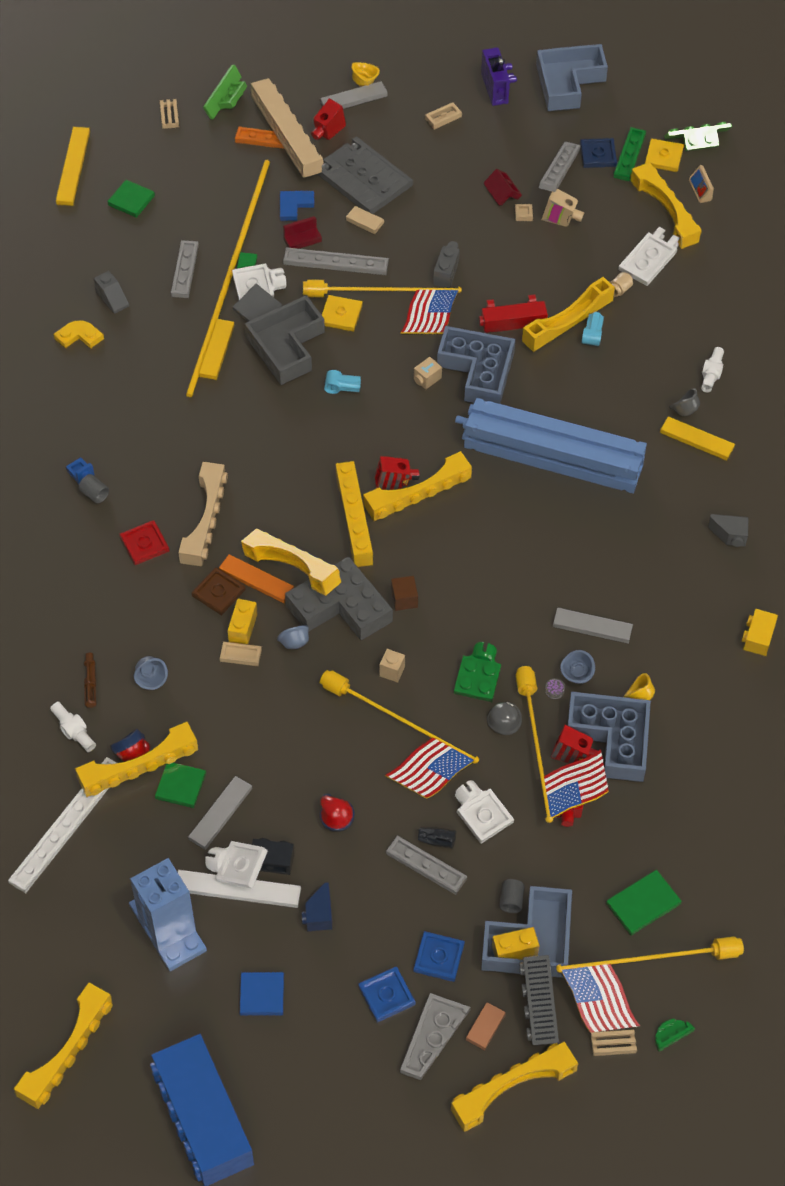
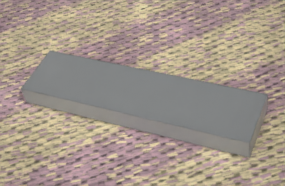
M382 81L320 98V103L324 106L330 98L342 105L344 109L386 97L387 90Z
M181 240L171 297L189 298L199 247L197 241Z
M557 608L553 627L629 644L633 624Z
M235 776L188 836L189 840L206 850L250 793L252 785Z
M398 835L386 850V854L455 895L467 879V876Z

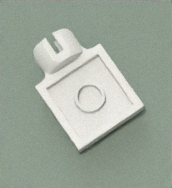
M266 264L232 270L238 299L240 300L256 283L274 297L275 290L286 288L284 270L282 268L268 269Z
M470 780L466 782L468 785L466 788L462 784L456 790L455 797L461 803L457 813L480 844L514 823V818L491 789L482 791L474 781Z
M231 841L228 848H211L208 853L214 854L215 857L206 856L205 863L209 870L217 872L216 879L219 882L252 889L268 850L260 846Z

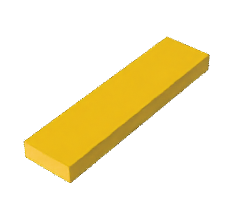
M217 319L199 377L217 380L235 326L233 321Z
M669 416L660 430L661 434L726 461L735 447L734 443Z

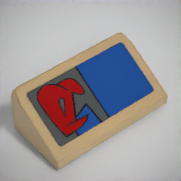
M700 165L690 176L689 181L698 201L703 203L712 200L714 188L704 167Z

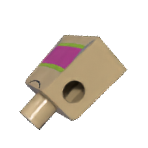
M557 189L556 192H552L542 220L567 227L571 219L581 222L584 212L575 209L578 203L576 198Z

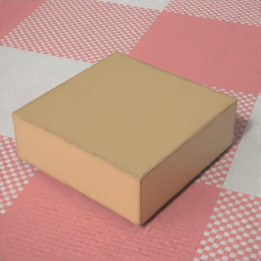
M515 204V220L533 221L532 204Z

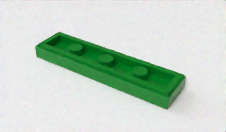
M630 127L613 178L630 182L632 169L636 165L646 136L645 130Z

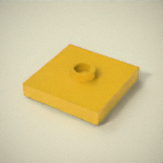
M651 138L645 164L650 162L654 168L678 172L684 144Z
M328 295L322 313L325 326L354 332L363 301Z

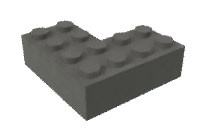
M307 295L245 323L247 340L280 385L312 371L311 356L301 343L325 333L323 316Z
M350 557L335 564L340 572L341 583L326 596L313 590L310 580L285 593L286 607L301 625H308V632L338 614L341 615L360 640L393 622V609Z

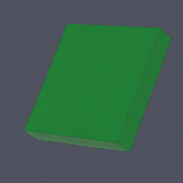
M125 180L107 201L108 206L137 218L154 198L155 192Z
M166 763L155 799L194 808L206 776V770L177 763Z

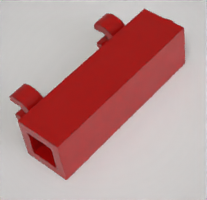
M535 294L528 295L529 301L527 303L495 307L493 299L486 300L487 306L482 308V314L479 316L480 327L483 326L484 333L523 329V327L536 319H546L548 317L545 302H536Z

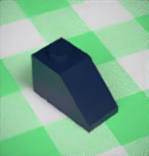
M328 882L324 883L305 903L306 911L302 912V923L307 924V932L332 930Z

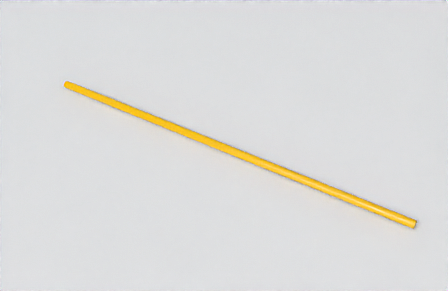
M269 160L264 161L186 393L187 397H192L199 372L232 278V270L235 269L270 164Z

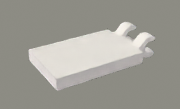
M661 227L653 235L648 232L619 265V271L630 274L633 279L648 286L677 253L679 245L677 241L680 238L673 235L668 242L663 241L665 229Z

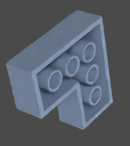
M445 326L437 353V363L442 368L469 373L465 386L464 401L475 403L476 398H479L486 402L491 401L501 404L514 355L515 339Z
M571 692L567 726L592 737L593 741L606 742L604 760L606 778L643 782L646 771L651 700Z

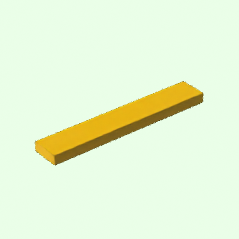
M73 127L56 197V205H74L90 128Z

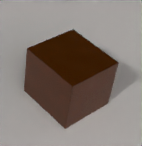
M414 576L391 579V592L395 611L418 608V592Z

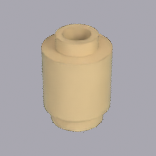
M621 272L610 282L615 287L614 297L623 295L633 286V279L630 274Z

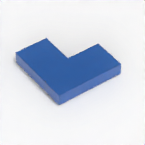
M280 191V221L297 220V208H314V191Z

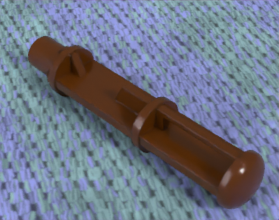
M91 652L86 653V661H84V666L87 667V677L84 679L85 706L87 708H93L97 704L96 662L93 660V653Z

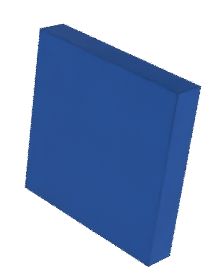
M424 931L414 972L455 982L465 941Z
M397 966L358 984L377 1023L416 1004Z
M284 972L241 973L240 1015H283Z

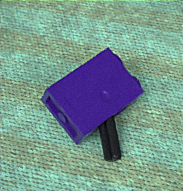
M499 47L482 50L481 75L492 106L508 104L509 84L517 82V77L513 73H507V70H512V64H504L505 59H502Z

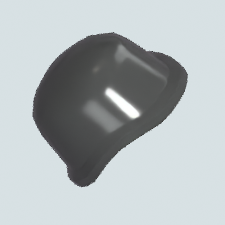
M693 388L687 391L678 402L669 406L670 409H673L680 416H688L696 412L700 406L697 390Z
M510 702L496 704L487 716L488 726L502 735L515 733L520 728L522 722L519 708Z

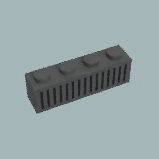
M549 955L523 957V962H519L520 974L525 975L526 984H522L523 997H527L528 1006H524L525 1019H530V1028H526L528 1041H532V1045L559 1043Z

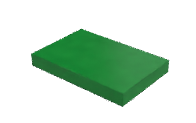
M658 870L650 873L606 902L630 935L635 934L682 903L681 899Z

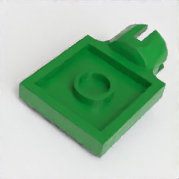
M477 642L474 645L471 656L463 655L454 694L492 702L501 664L495 662L497 649L494 645L488 643L486 652H484L483 646L485 642Z

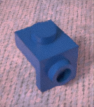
M81 457L66 466V471L78 484L86 475L92 474L94 476L93 465L91 463L87 464Z

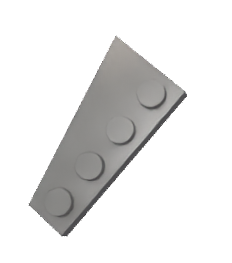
M430 993L400 1073L421 1080L467 1016L470 1007Z

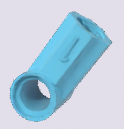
M599 312L589 314L587 326L583 331L582 344L600 345L604 316Z
M329 370L326 374L324 389L330 394H337L340 391L360 392L361 376L342 375L338 370Z

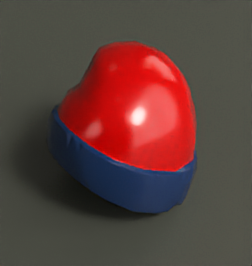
M138 729L132 731L122 740L110 745L112 752L123 762L133 760L150 752V744L145 741V735Z
M323 794L320 800L322 806L320 820L323 826L330 831L337 832L349 828L355 817L352 804L347 800L332 797L330 794Z

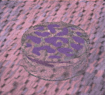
M556 678L547 681L545 693L548 697L558 699L564 695L565 684L563 681Z

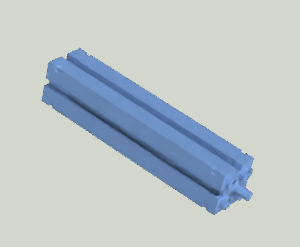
M476 398L474 405H470L468 411L469 418L456 417L455 423L463 424V429H465L462 440H465L464 448L475 449L478 452L618 490H626L634 494L643 468L647 443L636 442L633 439L491 401L486 402L479 398Z

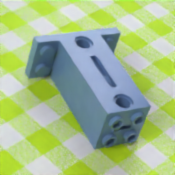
M169 858L130 878L134 900L130 901L129 905L169 971L178 968L207 951L206 946L196 932L190 892Z

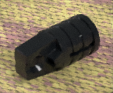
M420 827L418 841L433 846L454 848L455 830L452 831L438 827Z

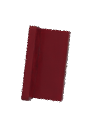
M497 168L484 182V185L500 206L509 197L518 200L522 196L508 174Z
M315 216L283 226L284 241L288 248L300 249L322 242V236L317 229Z

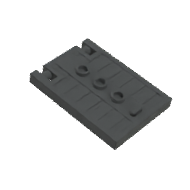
M358 137L352 139V145L347 143L323 159L322 172L317 174L359 208L371 214H374L413 186V179Z

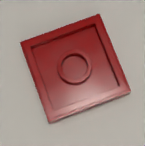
M154 520L120 533V538L135 565L170 552L169 546Z

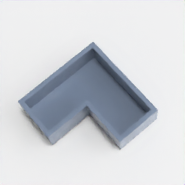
M602 44L537 50L536 66L548 111L580 108L582 93L579 84L606 81L608 66Z
M530 886L527 924L485 921L481 970L520 974L519 962H523V960L494 957L492 938L496 935L534 927L539 943L538 956L549 955L551 976L564 978L562 973L557 972L556 967L559 964L561 966L568 965L572 890Z

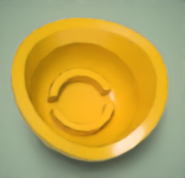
M355 62L351 66L352 79L359 86L372 84L380 72L379 68L372 64Z
M647 673L639 675L623 697L651 700L655 694V688L650 676Z

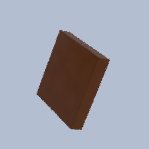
M215 567L193 590L192 597L222 616L246 588L243 584Z

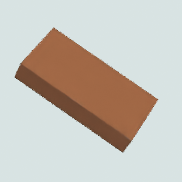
M486 1003L468 1033L466 1041L485 1050L505 1017L506 1012Z

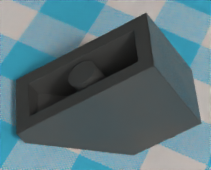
M110 271L94 278L96 293L114 314L129 307L119 282Z
M710 515L708 528L726 545H733L735 547L746 546L748 517Z

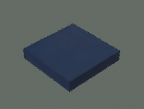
M614 138L580 139L583 168L617 166Z

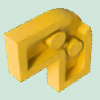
M86 321L70 322L53 334L54 339L64 348H67L78 339L89 348H92L104 339V335Z

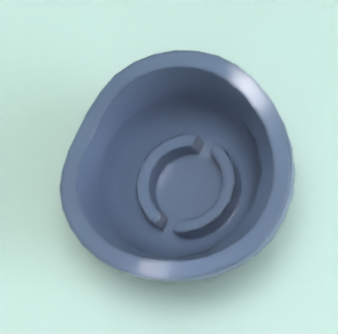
M301 625L286 629L278 635L277 641L281 642L287 649L301 648L309 640L308 625Z
M575 650L563 659L560 668L567 680L581 684L588 682L593 677L595 662L588 652Z
M146 656L141 658L135 666L134 680L144 689H158L167 679L168 670L166 664L159 658Z

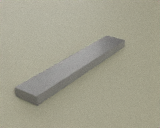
M566 141L563 143L540 181V189L556 192L579 153L580 145Z
M286 247L283 263L284 265L386 275L389 258Z

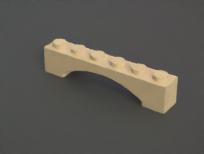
M202 462L199 483L207 495L206 509L196 529L187 538H182L179 549L181 564L202 566L204 559L207 560L208 558L207 546L212 542L211 530L215 529V515L220 511L219 499L223 498L224 495L223 483H227L228 473L225 472V465Z

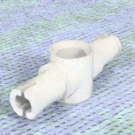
M715 347L711 358L705 361L702 371L704 380L701 387L704 392H711L714 382L720 379L724 365L721 361L724 350L720 347Z
M56 702L51 706V711L60 720V729L69 740L73 738L74 741H78L86 752L92 751L96 747V743L86 733L87 727L78 714L73 715L69 713L60 702Z

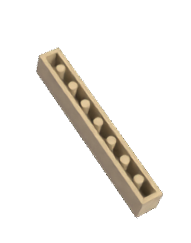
M269 78L251 83V97L302 177L321 173L323 165L322 156L317 153L315 145L311 144L309 136L303 131L302 125L298 124L296 116L290 111L289 105L285 104L283 96L277 91L276 85L272 84Z

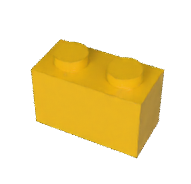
M237 599L228 628V640L230 643L249 644L257 617L256 602Z
M755 609L754 615H749L747 626L750 627L749 631L745 630L742 642H745L743 650L766 656L778 615Z
M534 927L493 936L492 950L494 957L523 960V957L538 956L539 943Z

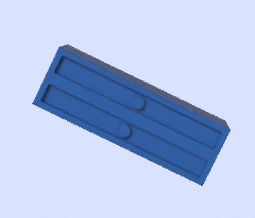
M201 1034L152 1054L153 1063L150 1064L152 1075L156 1084L159 1085L162 1099L167 1104L171 1120L175 1122L177 1134L185 1146L189 1162L192 1161L197 1181L202 1180L204 1186H208L253 1166L252 1149Z

